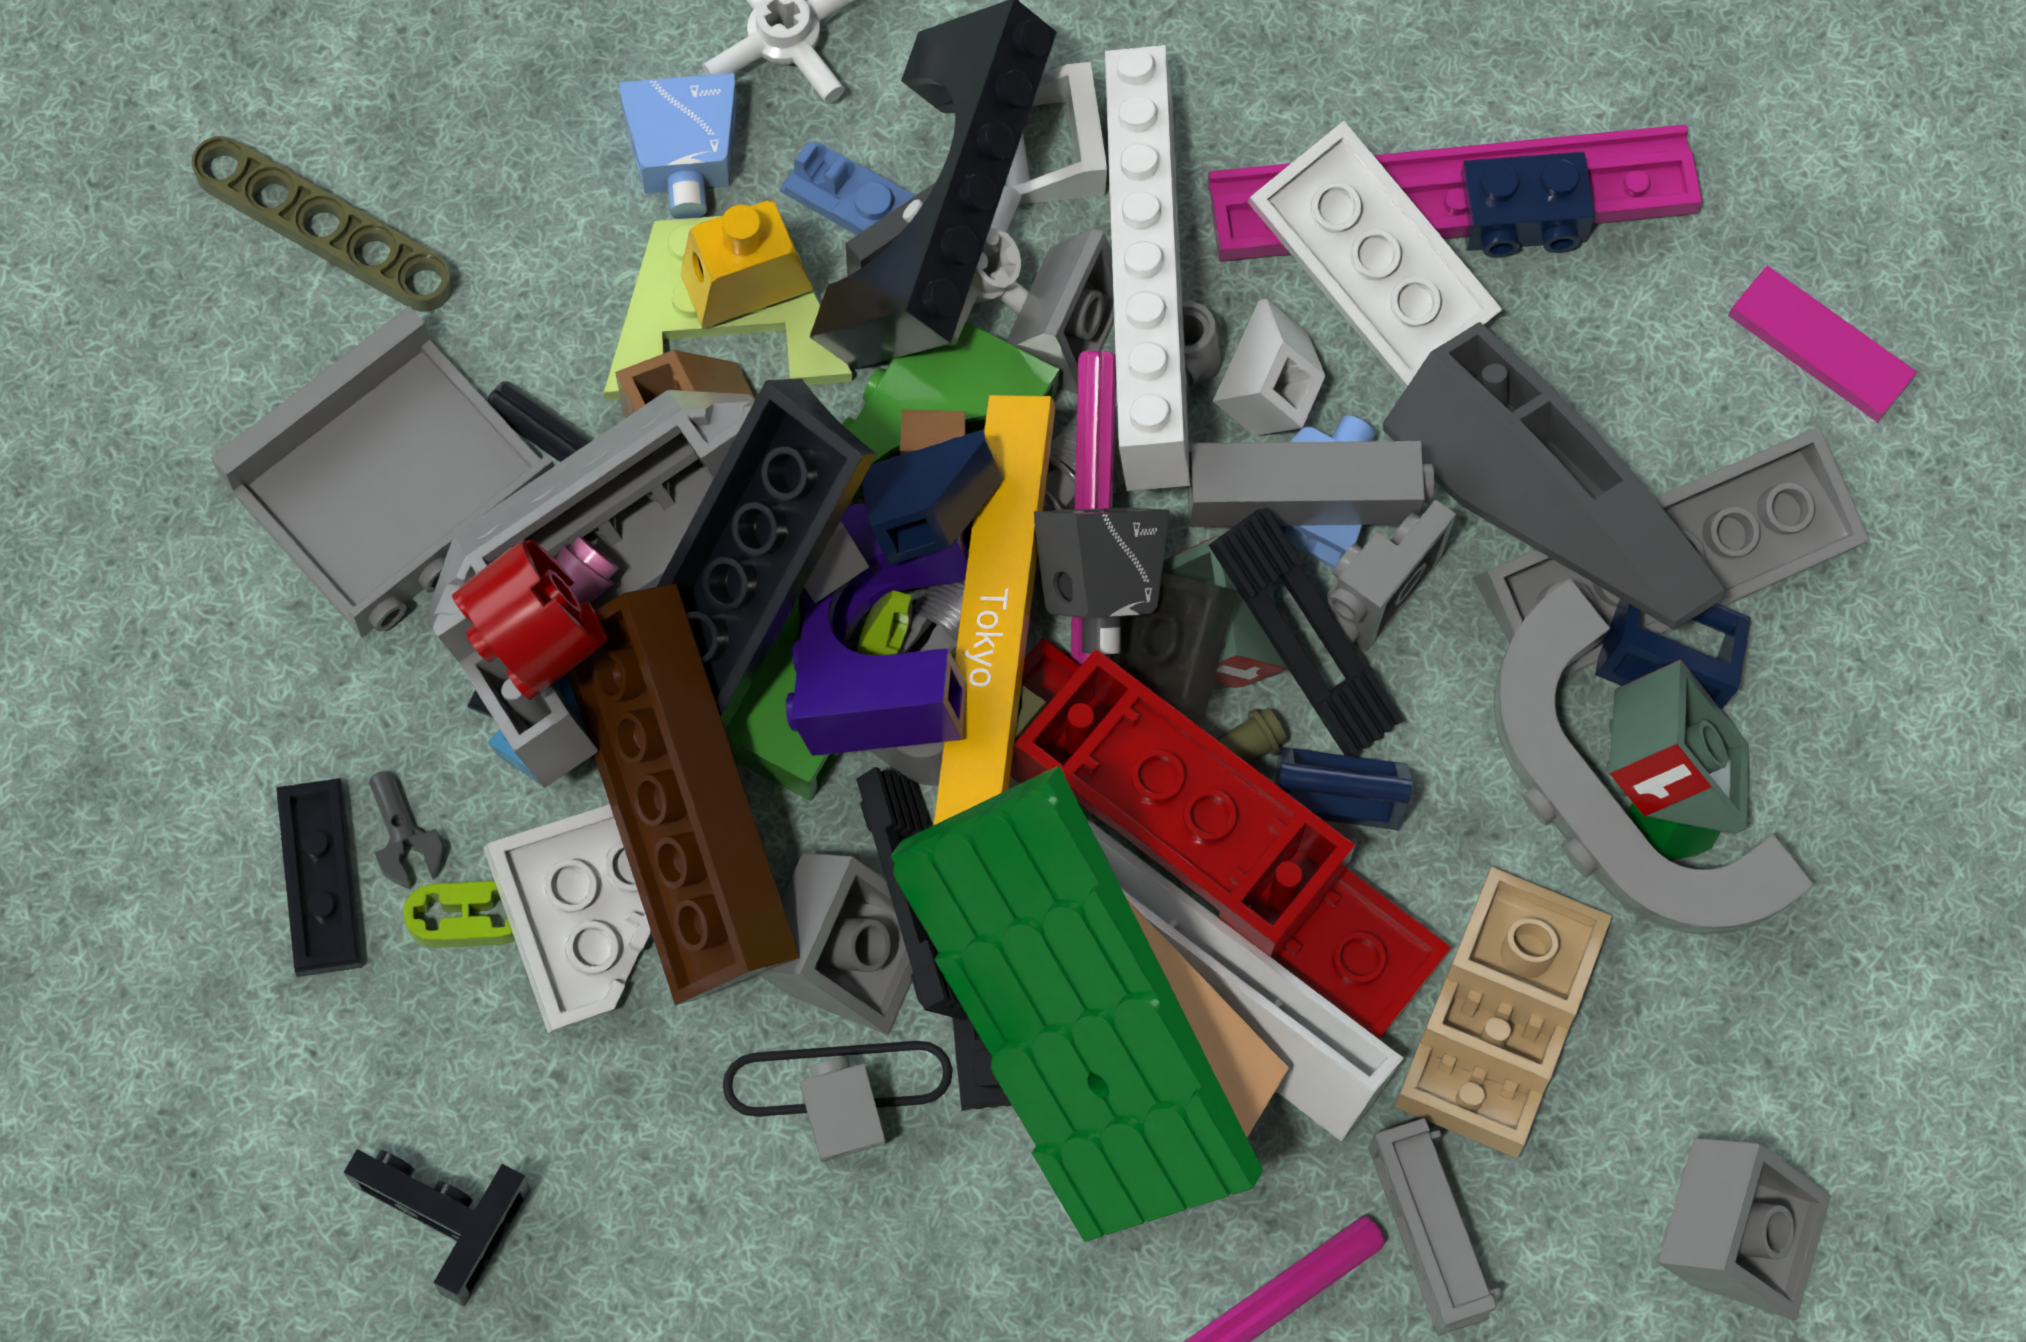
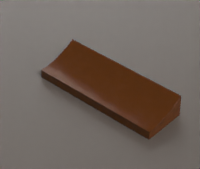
M677 584L623 593L595 610L606 632L607 641L567 674L585 730L598 749V752L594 754L596 764L676 1006L700 999L739 981L799 959L800 956Z

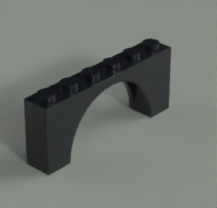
M1018 0L1003 1L924 29L917 34L901 82L940 112L949 113L955 111L954 134L944 167L929 196L910 223L872 261L853 274L828 284L809 337L853 369L951 344L1057 31Z

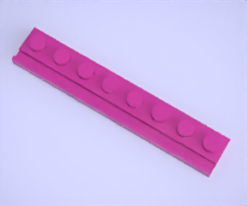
M1686 124L1373 155L1443 239L1466 237L1469 227L1461 178L1464 160L1585 152L1595 214L1593 224L1697 214L1702 204L1692 149L1688 147L1686 137L1688 129ZM1291 163L1208 172L1207 186L1211 197V212L1219 261L1290 254L1247 201Z

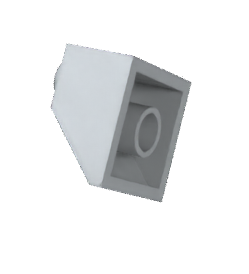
M802 853L781 899L800 958L758 975L789 996L883 1034H888L911 983L913 971L887 882L852 856Z
M1694 1138L1687 1164L1681 1173L1680 1188L1669 1226L1663 1235L1662 1250L1658 1263L1692 1286L1791 1320H1797L1831 1195L1760 1143Z

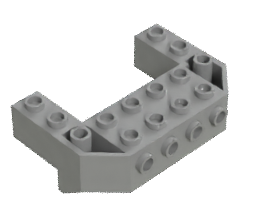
M667 390L454 534L427 611L428 618L437 637L459 662L515 754L544 788L598 752V749L556 683L532 700H529L514 686L507 674V667L499 658L489 663L478 654L465 633L474 624L456 606L452 594L510 547L518 544L523 539L525 542L528 540L535 541L556 560L563 544L570 547L578 536L583 537L596 546L619 567L610 579L614 585L590 604L594 611L623 593L657 587L755 402L750 394ZM841 521L804 587L815 604L869 567Z

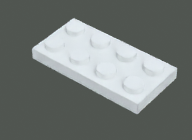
M1342 121L1254 193L1247 201L1404 390L1431 351L1478 322L1485 325L1502 310L1345 121Z

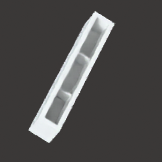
M1088 820L1125 897L1289 1067L1276 1092L1309 1116L1315 1123L1342 1141L1371 1108L1404 1058Z

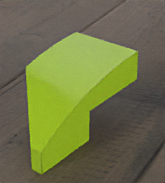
M893 590L881 597L868 613L855 652L873 656L900 654L913 618L912 595Z

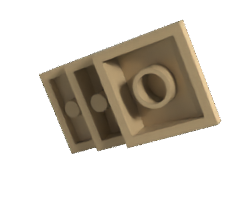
M1491 866L1394 1107L1421 1119L1425 1118L1428 1122L1518 1159L1525 1145L1543 1093L1553 1074L1568 1030L1578 1011L1612 915Z

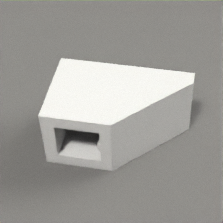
M1267 298L1259 300L1212 402L1255 436L1303 428L1325 378L1309 334Z

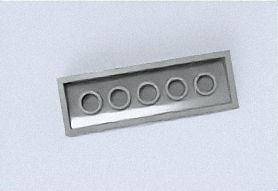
M1820 426L1654 498L1724 587L1725 598L1717 602L1723 606L1870 541ZM1538 550L1531 551L1472 577L1509 644L1530 611L1549 593L1568 579L1574 582L1609 627L1620 600L1619 597ZM1640 611L1638 627L1655 634L1672 629ZM1605 638L1601 643L1571 664L1559 678L1597 662Z

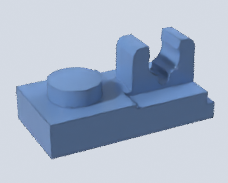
M810 141L807 142L794 160V170L780 188L781 193L855 235L860 234L915 196L819 142L814 144Z

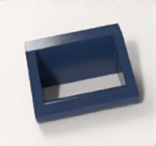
M1620 599L1609 627L1610 630L1606 635L1598 657L1595 675L1623 686L1681 659L1712 697L1717 706L1722 709L1739 689L1750 617L1716 603L1691 619L1725 634L1716 659L1638 627L1641 610Z
M1279 748L1275 784L1323 821L1391 830L1400 829L1409 805L1412 788V778L1407 764Z

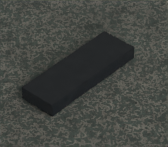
M341 778L276 787L294 972L297 977L363 968L343 782Z

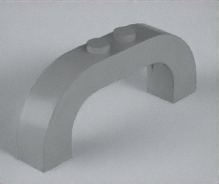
M1568 579L1542 599L1525 617L1502 659L1495 685L1494 714L1498 738L1512 770L1528 790L1522 795L1525 804L1543 825L1546 826L1552 821L1568 841L1562 846V849L1580 874L1587 877L1593 873L1605 889L1622 905L1654 924L1675 931L1707 935L1743 930L1771 918L1814 886L1774 834L1737 861L1724 867L1699 870L1677 865L1663 857L1652 847L1563 733L1555 710V693L1559 677L1571 664L1601 643L1610 630L1609 626L1574 582Z

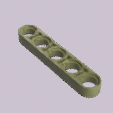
M214 136L204 140L196 147L192 155V168L200 187L208 194L407 307L410 306L419 312L433 311L442 307L449 300L453 291L450 269L446 261L435 252L235 139L226 136ZM218 156H230L238 161L236 171L224 179L209 177L205 174V168L213 158ZM269 184H279L288 190L286 200L274 208H265L255 202L258 191ZM319 213H330L339 219L337 229L325 237H316L306 231L308 220ZM372 241L385 243L390 248V253L383 263L376 266H367L361 264L356 259L358 250L364 244ZM422 270L436 272L441 277L439 287L427 295L415 294L407 288L410 277Z

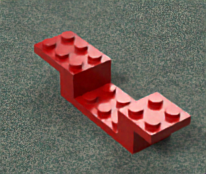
M1042 637L1025 657L1021 685L1046 701L1047 706L1014 743L1013 767L1011 768L1010 776L1021 784L1052 768L1060 766L1077 801L1220 910L1219 919L1381 1040L1448 956L1452 947L1347 869L1355 848L1354 843L1100 651L1095 649L1080 666Z

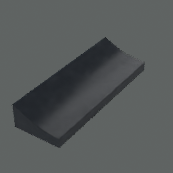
M803 379L765 381L657 587L677 584L725 731L877 455L876 452L859 440L827 410Z

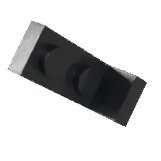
M357 1149L343 1172L351 1186L457 1241L433 1283L442 1296L464 1307L531 1190L526 1176L501 1164L474 1211L469 1208L473 1199L458 1188L439 1180L433 1189L412 1178L411 1176L415 1171L414 1167L399 1157L380 1150L376 1158Z

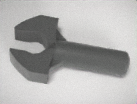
M381 771L374 774L370 778L369 785L390 836L386 848L374 852L383 875L395 884L407 889L412 888L402 866V860L406 855L405 846L410 845L414 851L424 855L431 877L435 880L442 866L445 854L437 830L433 829L424 833L414 828L394 774L390 771Z

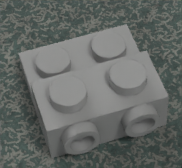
M1436 499L1422 516L1415 512L1410 513L1400 525L1391 541L1376 531L1363 548L1354 543L1336 565L1333 575L1337 579L1327 593L1326 598L1331 607L1330 613L1351 645L1356 643L1365 651H1368L1441 560L1456 513Z

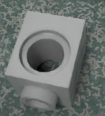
M848 1056L810 1066L812 1078L799 1082L820 1162L885 1145V1138L865 1064L850 1067Z

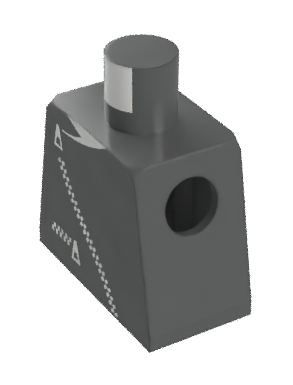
M1114 507L1034 511L1045 608L1051 615L1082 617V653L1091 654L1095 649L1102 654L1120 653L1121 616L1152 614L1157 608L1169 510Z

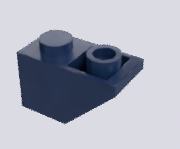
M984 430L955 437L939 444L871 464L862 480L869 525L889 565L952 546L1003 480L1002 470Z

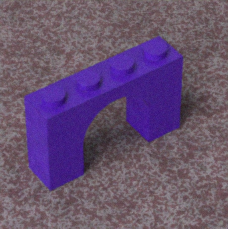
M866 503L849 505L841 522L869 567L816 604L805 588H803L799 596V610L803 621L801 639H796L792 648L793 665L796 672L795 690L788 693L786 698V716L789 727L794 732L798 731L812 756L962 740L967 685L948 648L873 656L850 650L849 643L859 620L887 593L893 590L900 592L912 588L965 582L973 519L952 546L889 565L870 528Z

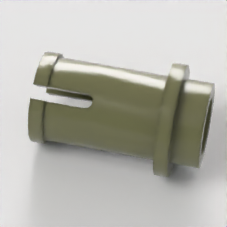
M1269 708L1260 713L1252 709L1247 714L1248 720L1216 738L1217 741L1248 764L1268 752L1272 756L1277 755L1280 751L1278 746L1287 741L1280 722Z

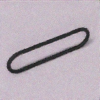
M925 1041L757 1052L743 1055L730 1064L724 1074L723 1091L725 1099L731 1107L746 1116L762 1117L807 1113L805 1104L768 1107L744 1105L734 1095L732 1084L735 1074L741 1067L753 1062L922 1050L932 1053L941 1062L943 1076L939 1086L931 1093L924 1095L874 1099L876 1108L922 1105L936 1101L945 1094L951 1084L953 1069L949 1057L942 1048Z

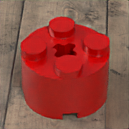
M523 539L460 586L452 594V598L462 614L474 624L465 631L474 649L489 663L499 658L507 667V674L514 686L525 698L532 700L592 655L597 648L607 641V636L599 617L588 600L580 606L577 598L569 588L575 582L562 566L538 543L533 540L525 542Z

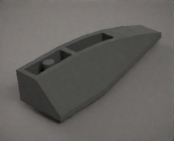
M1481 322L1476 323L1429 353L1384 420L1383 431L1393 441H1421L1422 464L1432 463L1434 480L1462 507L1673 630H1676L1725 598L1724 587L1639 479L1590 425L1552 387Z

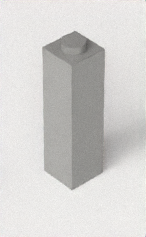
M1421 441L1191 443L1190 446L1191 486H1188L1189 527L1235 526L1256 510L1264 508L1268 509L1278 526L1402 524L1412 512L1420 516L1424 502H1432L1434 497L1432 463L1422 464Z

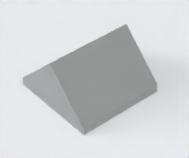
M1091 229L1050 247L1006 341L1058 368V387L1078 394V358L1080 353L1084 351H1102L1114 325L1112 251L1104 231Z

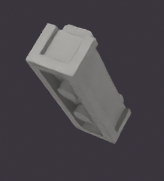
M1423 1118L1375 1134L1368 1149L1437 1335L1440 1336L1488 1320L1489 1316L1487 1313L1497 1308L1495 1301L1502 1294L1499 1288L1488 1290L1434 1147L1440 1142L1442 1135L1440 1130L1429 1133L1430 1130L1426 1119Z

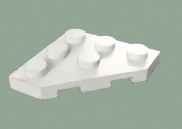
M610 804L487 843L483 849L547 1032L551 1033L610 1013L615 1009L632 967L651 933Z

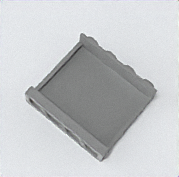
M410 306L211 457L223 484L361 638L374 628L381 632L392 627L404 615L406 611L405 604L425 589L427 592L435 591L455 533L554 467L553 460L548 455L540 459L431 342L425 322Z

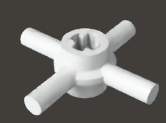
M746 0L753 9L747 24L748 37L702 64L705 75L736 73L760 57L777 65H791L795 63L825 103L834 102L843 94L844 87L814 50L820 34L819 22L854 0Z

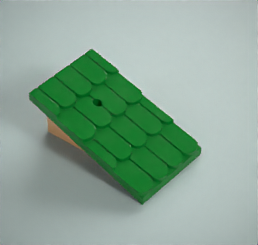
M1060 766L1052 768L920 831L899 843L890 856L895 863V879L939 952L934 959L992 1056V1072L1036 1145L1031 1152L1084 1242L1103 1237L1104 1234L1109 1235L1143 1224L1145 1221L1150 1222L1184 1211L1187 1207L1191 1209L1229 1197L1231 1193L1235 1195L1254 1188L1263 1173V1169L1247 1138L1289 1067L1125 897Z

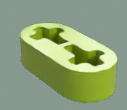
M495 881L437 883L421 886L410 894L404 904L403 917L406 928L413 939L423 946L433 948L502 945L515 941L507 916L505 926L499 928L493 927L492 921L488 916H471V912L493 909L494 899L500 898ZM439 901L444 912H462V917L441 919L439 929L434 931L428 930L424 920L416 919L417 914L428 912L429 902Z

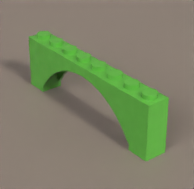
M966 322L955 345H943L893 358L887 370L881 367L877 368L864 390L863 400L866 403L856 420L847 417L842 424L877 453L872 464L891 457L900 456L902 409L966 411L965 435L985 430L989 395L1051 396L1054 399L1058 393L1059 369ZM862 482L849 505H852L864 493ZM798 598L725 732L736 762L812 801L840 753L812 756L798 731H792L787 721L786 698L788 693L794 692L796 681L792 648L794 641L801 639V615Z

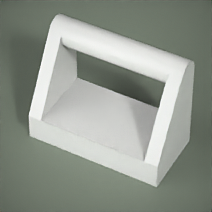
M1091 62L1066 64L1043 73L1032 105L1067 103L1076 163L1030 180L1024 135L1022 133L1006 180L1007 187L1014 188L1020 193L1021 200L1019 204L1105 195L1107 163Z

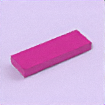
M1768 265L1732 306L1728 314L1730 318L1877 423L1903 393L1917 373L1916 370Z

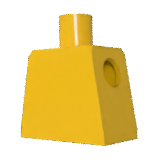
M766 200L752 206H732L723 216L697 224L689 230L680 273L702 329L813 290L797 248L775 201Z

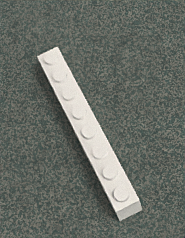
M1166 46L1105 51L1118 439L1127 491L1191 486L1173 100Z

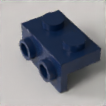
M1585 152L1463 161L1461 178L1469 225L1465 237L1466 251L1483 250V253L1487 256L1502 257L1516 252L1519 247L1543 245V248L1549 252H1565L1577 247L1579 243L1587 241L1595 214Z

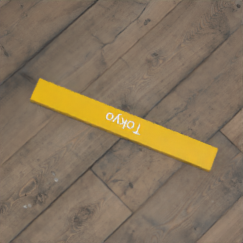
M989 395L984 432L1001 467L1003 480L973 518L955 663L967 685L962 740L944 742L934 825L1009 789L1038 554L1034 511H1043L1056 404L1051 396Z

